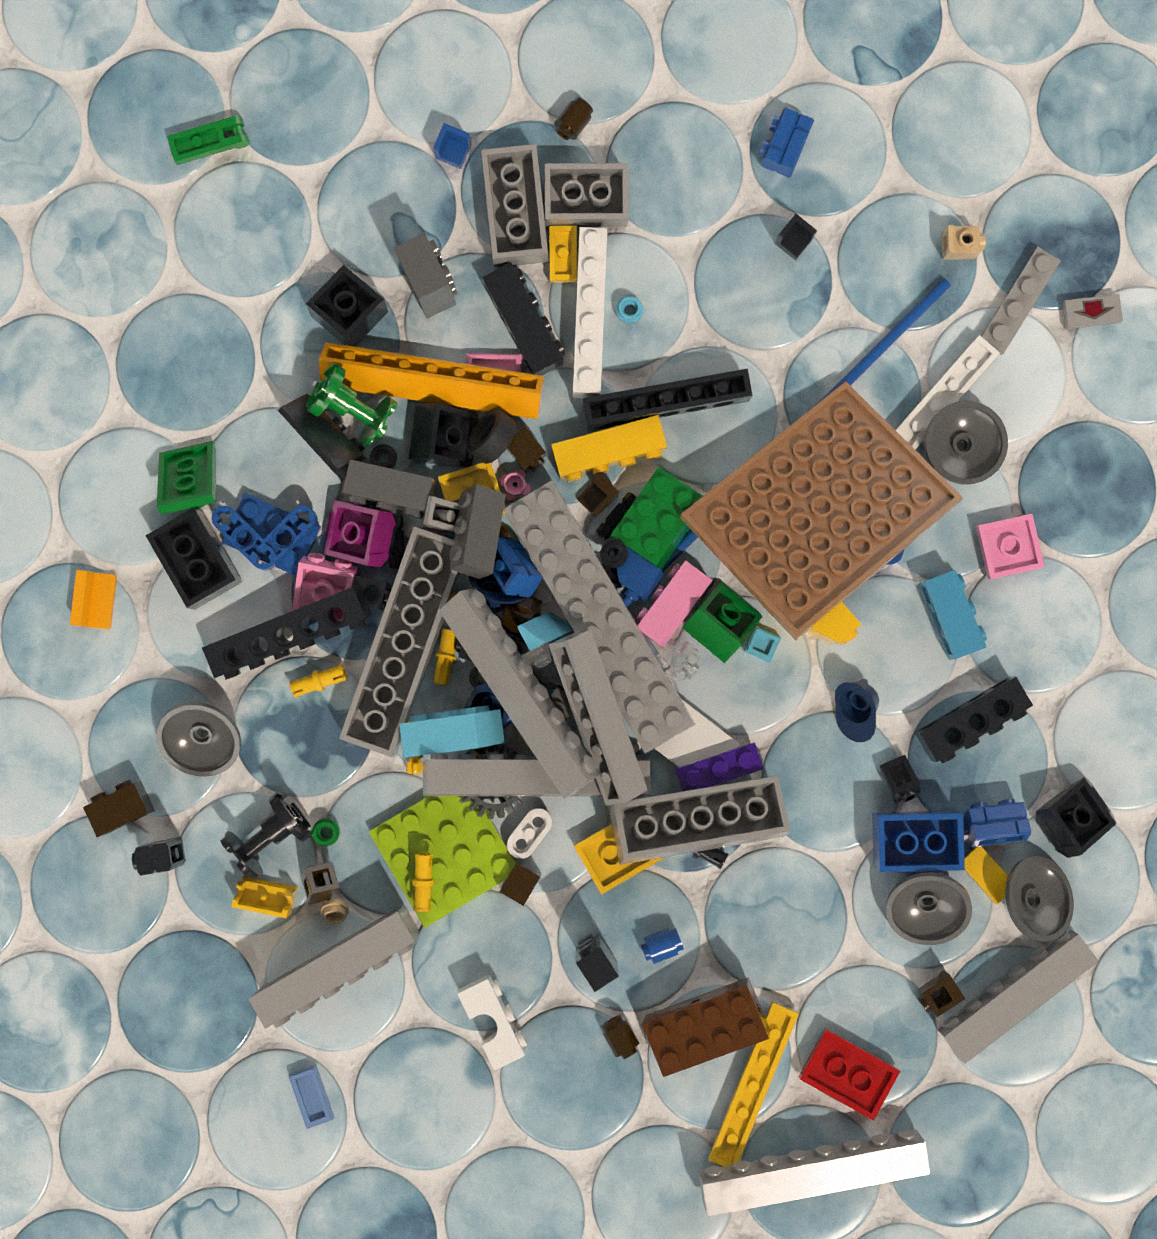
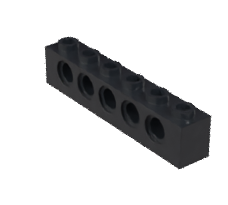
M747 368L583 398V409L587 431L627 424L659 415V418L745 403L750 401L753 394Z
M357 585L204 646L202 650L214 679L224 675L225 680L240 675V668L247 665L250 670L265 665L264 659L272 655L275 660L290 655V648L299 646V649L303 650L315 645V638L324 636L325 640L338 636L341 634L339 629L349 625L350 630L366 625L365 619L373 615L361 586ZM335 607H339L343 611L344 618L342 621H338L334 617L333 611ZM310 617L317 620V631H313L309 627L308 621ZM285 627L292 631V641L284 637L283 631ZM260 637L264 638L268 643L266 651L262 650L259 646ZM236 647L243 653L241 661L234 655Z

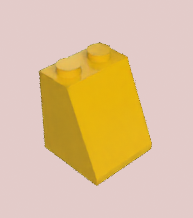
M841 602L806 633L831 645L838 643L842 645L849 643L859 634L856 629L862 624L846 605Z

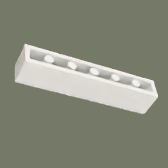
M580 227L573 398L583 399L585 397L601 395L607 228Z

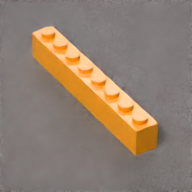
M325 342L319 358L320 383L326 377L323 375L324 371L335 362L346 369L342 383L354 391L488 412L497 408L507 415L538 419L544 376Z

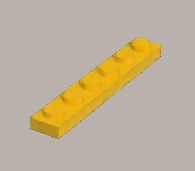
M771 1001L765 1016L770 1028L769 1039L753 1045L708 1155L709 1161L721 1166H729L740 1160L799 1015L797 1011Z

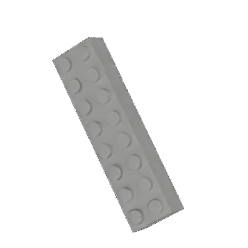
M413 527L339 739L389 757L397 755L401 743L399 724L407 723L444 621L439 609L451 600L460 575L459 572L450 570L451 560L449 554L455 540Z

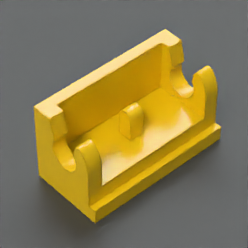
M242 876V879L236 885L238 892L236 897L233 898L231 907L287 918L292 914L298 887Z

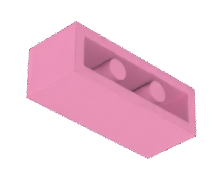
M687 561L682 566L676 563L668 574V577L671 578L666 588L662 585L659 586L651 597L655 603L649 610L644 607L635 619L639 623L638 626L643 635L661 648L665 646L712 582V579Z

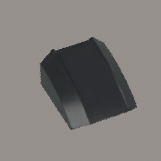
M1085 776L1064 789L1036 811V823L1040 825L1054 845L1055 850L1067 858L1082 855L1117 824L1111 810Z

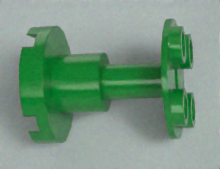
M333 362L323 373L326 377L321 383L317 381L307 400L306 410L316 417L322 414L327 407L341 416L349 413L365 423L360 443L369 447L375 436L380 439L386 432L388 424L385 421L395 411L398 402L388 396L379 403L375 410L356 399V391L342 383L346 369Z

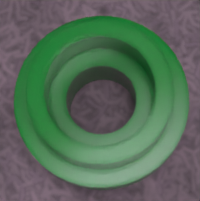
M329 818L320 819L312 828L314 833L312 837L321 846L334 844L340 836L339 825ZM323 827L330 828L331 835L329 837L323 836Z

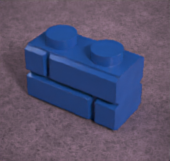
M788 108L783 109L781 116L775 114L769 129L774 132L770 141L764 140L759 153L763 157L761 166L771 171H776L778 174L788 178L791 177L813 125V118L798 114V112Z
M499 537L493 569L494 577L506 595L516 596L518 594L522 597H530L541 582L542 575L519 540H506V538Z
M1005 799L999 801L998 805L988 806L986 802L975 803L967 809L964 815L971 847L1026 841L1031 835L1025 803H1015L1014 799Z

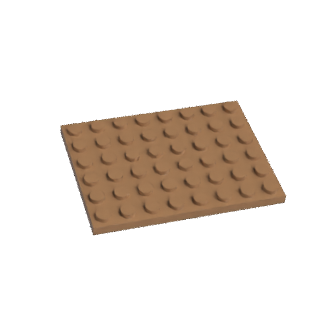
M845 381L681 514L680 519L796 641L955 507L963 497Z

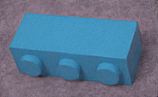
M952 570L918 583L949 660H956L986 648L984 642L987 640L986 633L981 625H977L974 617L976 615V608L970 599L967 600L964 592L966 584L961 574H957L956 570Z

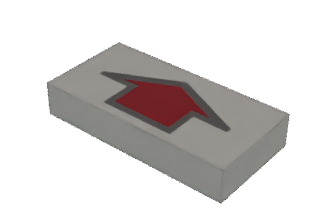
M1119 294L1072 299L1062 302L1065 329L1117 324L1123 321Z

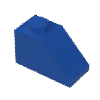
M627 548L629 553L628 559L623 566L617 568L619 583L624 588L622 593L635 602L639 598L646 603L663 579L664 574L661 569ZM613 549L614 556L616 557L618 555V550Z

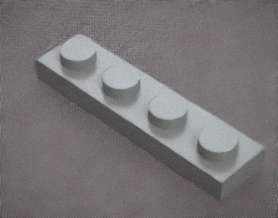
M1039 247L1031 254L981 335L983 339L1000 352V355L1005 353L1061 260Z

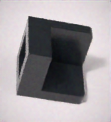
M795 214L779 233L775 245L796 261L812 242L817 230L798 214Z

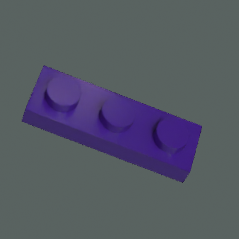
M753 742L675 768L682 792L712 787L763 770L764 768L756 744Z

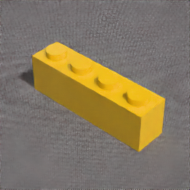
M659 415L551 444L560 480L566 479L567 482L580 480L583 478L582 474L593 471L594 475H597L599 472L601 474L610 471L609 467L619 464L620 468L636 464L635 459L646 457L647 460H653L662 457V452L667 449Z

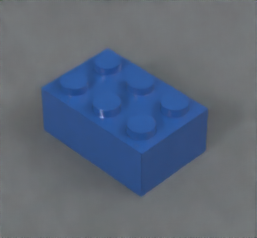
M957 811L872 813L874 869L877 871L965 870L963 813Z

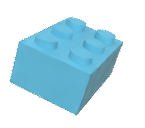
M489 705L410 716V722L399 724L404 758L505 743L500 709L490 711Z

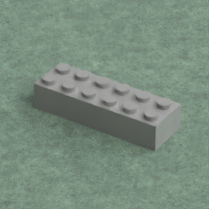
M778 776L635 799L625 804L612 805L609 809L620 865L780 838L790 832Z
M403 904L262 986L248 1000L265 1029L271 1025L278 1028L288 1022L290 1017L296 1014L295 1011L298 1010L302 1014L315 1006V1003L320 1000L319 997L322 995L325 999H328L338 993L345 982L348 981L351 985L362 979L369 968L373 967L375 971L389 963V959L396 952L401 956L413 949V945L417 943L416 939L420 931Z

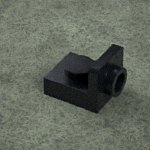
M906 755L879 765L880 771L892 792V798L895 803L899 801L908 802L917 797L920 792V782Z

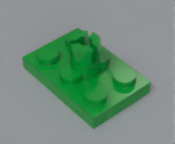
M213 441L159 453L156 506L160 515L188 508L199 509L207 504L216 502V448Z

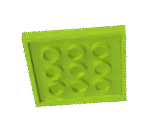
M428 796L369 831L412 908L414 907L415 886L412 885V878H415V853L426 852L433 854L431 878L434 879V886H431V911H415L424 928L505 881L517 863L509 853L507 845L493 821L487 819L486 810L482 817L476 816L478 807L471 812L467 811V807L471 802L468 800L461 804L459 801L464 796Z

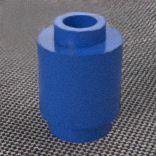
M667 928L644 937L645 943L641 945L646 961L652 959L653 964L679 955L678 952L684 950L676 928L672 930Z

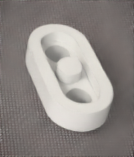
M543 808L530 810L510 835L507 841V848L513 857L518 859L529 857L549 832L552 826V818L547 810ZM541 817L544 823L542 826L537 827L533 824V819ZM524 839L527 846L520 849L517 847L516 841Z

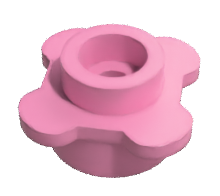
M517 469L514 473L508 475L503 474L499 479L500 484L504 486L505 498L512 501L516 496L521 494L528 495L531 488L526 484L525 472L521 469ZM516 482L518 485L513 487L512 484Z

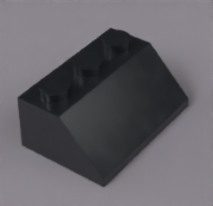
M308 393L279 408L277 411L342 480L347 475L350 460L363 462L367 459L362 453L365 449L364 446L355 437L350 440L343 433L347 429L336 416L331 419L325 413L328 407L317 417L306 410V403L310 396Z

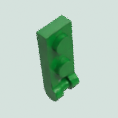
M232 116L167 136L176 165L234 148L241 149L247 147L250 142L247 134L243 132L244 122L242 117ZM231 130L233 136L226 138L224 132Z

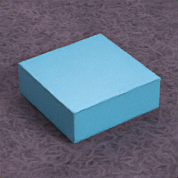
M755 626L744 652L770 663L781 637Z

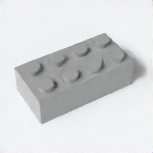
M531 144L481 150L494 268L502 267L510 262L513 266L549 262L537 145Z

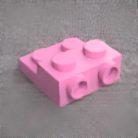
M309 553L308 556H303L298 564L292 611L351 588L354 575L357 576L358 567L352 566L351 561L336 559L335 562L324 560L325 556L319 553ZM335 607L333 611L334 617L338 621H342L344 613L339 607Z

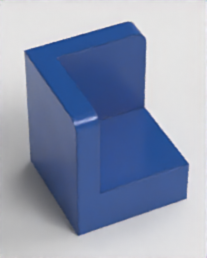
M443 123L433 147L436 159L461 169L472 145L470 135L465 131Z

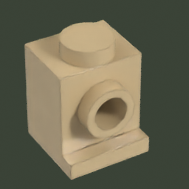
M948 225L942 232L943 260L976 259L981 250L985 249L986 236L984 233H980V226ZM962 238H969V244L964 243Z

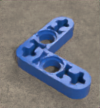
M305 505L297 506L263 538L236 510L229 506H219L212 513V523L255 567L265 571L273 569L316 526L318 520L317 514L313 509ZM309 512L308 519L310 522L309 524L301 523L297 527L301 531L298 535L294 529L287 526L290 522L296 525L300 521L299 513L307 514ZM222 513H231L230 521L238 526L234 531L229 525L225 523L220 524L222 521L220 515ZM283 530L289 531L292 535L291 542L286 546H281L277 542V535ZM242 531H250L253 537L252 542L247 546L240 545L238 535ZM257 546L262 552L271 553L268 557L271 561L269 564L264 562L260 564L261 557L255 551H252L251 555L248 552Z

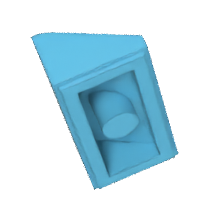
M552 611L517 626L530 652L573 631L570 624Z

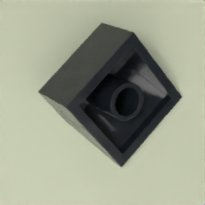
M439 403L415 404L408 459L434 465L459 468L471 467L473 454L467 451L466 444L472 429L478 422V414Z

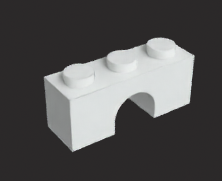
M490 974L460 988L458 996L469 1019L485 1014L491 1016L497 1023V1031L485 1038L482 1043L484 1051L495 1071L524 1057L526 1052L525 1046L528 1043L522 1030L517 1031L512 1022L516 1018L510 1005L505 1006L500 997L503 995V991L498 980H492Z

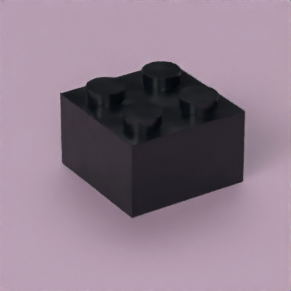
M345 265L306 303L309 313L314 320L344 345L353 347L388 313L384 298Z

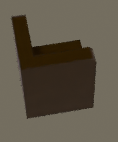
M599 472L592 479V483L578 496L577 500L597 518L619 495V491Z
M516 863L499 892L524 906L539 881L541 873L537 871L534 873L523 865Z

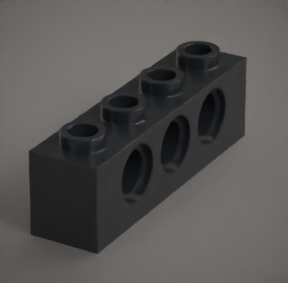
M1007 677L914 733L930 760L934 762L940 761L943 764L956 757L955 751L962 747L969 749L980 742L979 737L984 734L993 735L1004 728L1003 723L1010 719L1016 721L1028 714L1026 710L1032 707L1033 704L1017 677ZM997 700L1002 701L1004 705V710L1000 715H997L993 710V705ZM973 714H977L980 718V725L976 729H973L969 724V719ZM949 728H953L957 734L955 741L952 743H948L945 738V733Z

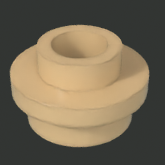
M330 899L321 906L323 919L328 923H341L349 913L348 904L340 899Z

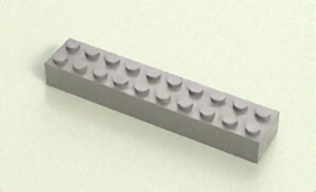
M551 480L504 508L505 513L574 632L577 633L591 629L619 710L644 753L650 752L696 725L555 483Z

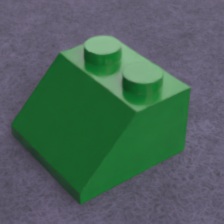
M720 581L682 628L723 663H726L744 643L763 616Z

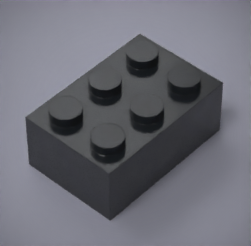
M192 508L145 535L188 609L196 610L242 583L241 578L201 510Z

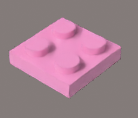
M1033 514L976 526L988 580L1045 567Z

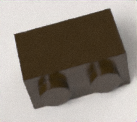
M130 779L116 785V791L109 795L106 792H102L89 798L91 803L84 806L83 809L96 837L109 834L155 811L142 781L132 783Z

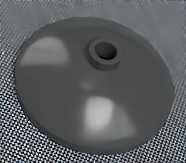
M960 401L944 407L932 418L925 433V453L930 465L947 481L962 485L975 484L990 478L999 470L1007 454L1008 435L1001 418L991 408L974 401ZM958 440L964 442L963 450L957 447Z
M187 702L171 708L162 717L156 732L157 745L163 757L176 769L193 776H214L226 771L234 764L241 749V736L235 722L224 711L206 703Z
M1031 856L1017 862L1008 875L1005 888L1006 905L1013 923L1022 934L1034 941L1046 942L1059 938L1068 929L1074 910L1073 893L1065 873L1052 860L1042 856Z
M919 873L903 879L894 886L887 897L886 916L891 928L905 940L921 945H937L953 940L967 928L972 917V904L966 889L955 879L938 873Z

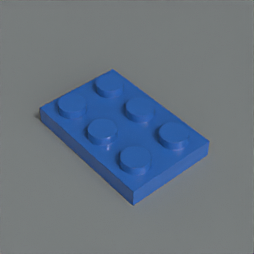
M244 493L236 510L263 538L289 514V512L247 493ZM300 518L296 525L290 522L287 526L294 529L298 535L301 531L297 527L301 523L309 524V521ZM232 522L229 525L233 529V531L235 528L238 527ZM316 525L275 567L297 577L299 561L303 556H308L321 527ZM245 530L238 535L240 545L247 546L252 542L251 532ZM283 530L277 535V542L281 546L288 545L292 540V535L287 530ZM224 536V538H223V540H222L221 543H224V544H226V545H228V546H230V547H232V548L237 549V548ZM257 546L248 552L251 555L252 551H255L261 557V561L268 564L271 561L268 558L271 553H264Z

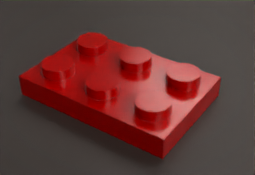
M824 1028L798 1077L803 1082L874 1121L901 1071L829 1029Z

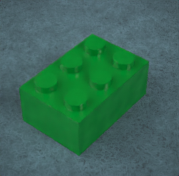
M658 467L612 532L611 537L613 540L621 541L627 548L659 569H662L690 529L680 519L681 514L703 497V495Z

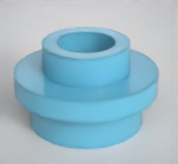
M634 296L621 298L616 305L617 317L627 324L637 322L643 314L641 301ZM627 306H631L634 308L635 312L631 315H628L625 313L624 309Z

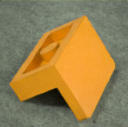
M76 570L70 625L111 629L117 585L116 575Z

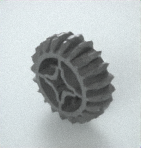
M497 744L491 745L490 750H488L487 746L481 747L480 753L475 748L470 750V754L476 755L478 760L487 759V755L496 754L504 755V760H514L517 752L513 751L506 755L508 747L505 745L498 752ZM464 796L459 800L461 804L468 800L471 802L467 807L469 812L478 807L477 817H482L486 810L487 819L490 820L494 818L495 811L500 819L505 817L504 809L507 813L512 814L515 812L512 804L518 807L523 804L517 796H494V798L499 799L500 804L486 803L478 796Z

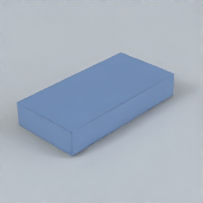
M315 1064L290 1073L288 1077L306 1129L333 1120L334 1114L317 1065Z

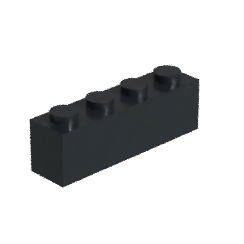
M510 262L482 277L485 289L522 354L530 372L534 375L542 376L563 365L562 356L566 354L559 340L554 341L549 332L553 329L547 317L539 315L536 308L540 305L534 293H527L523 285L527 281L521 269H514Z

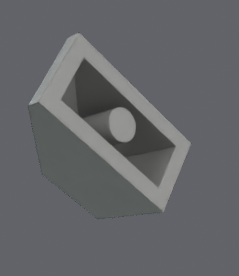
M429 496L423 524L430 529L456 534L454 526L459 518L461 507L458 503Z

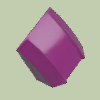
M334 500L330 510L323 554L367 566L381 567L389 558L388 553L393 528L396 525L392 512Z

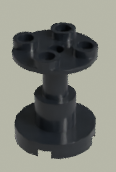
M277 791L269 798V803L274 812L260 823L262 829L245 843L230 831H227L225 837L220 840L225 850L229 853L233 852L239 860L236 862V865L246 876L250 873L255 877L263 875L262 867L255 856L273 842L278 845L291 834L304 842L314 834L313 831L308 830L311 825L294 802L287 804L284 801L287 795L281 791Z

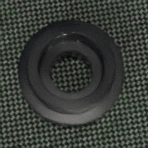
M378 445L370 453L372 465L393 469L397 464V453L389 445ZM382 454L389 456V460L386 463L379 461V457Z
M618 540L608 541L600 551L602 562L610 568L623 566L629 555L625 544ZM617 549L618 555L611 558L609 556L610 551Z

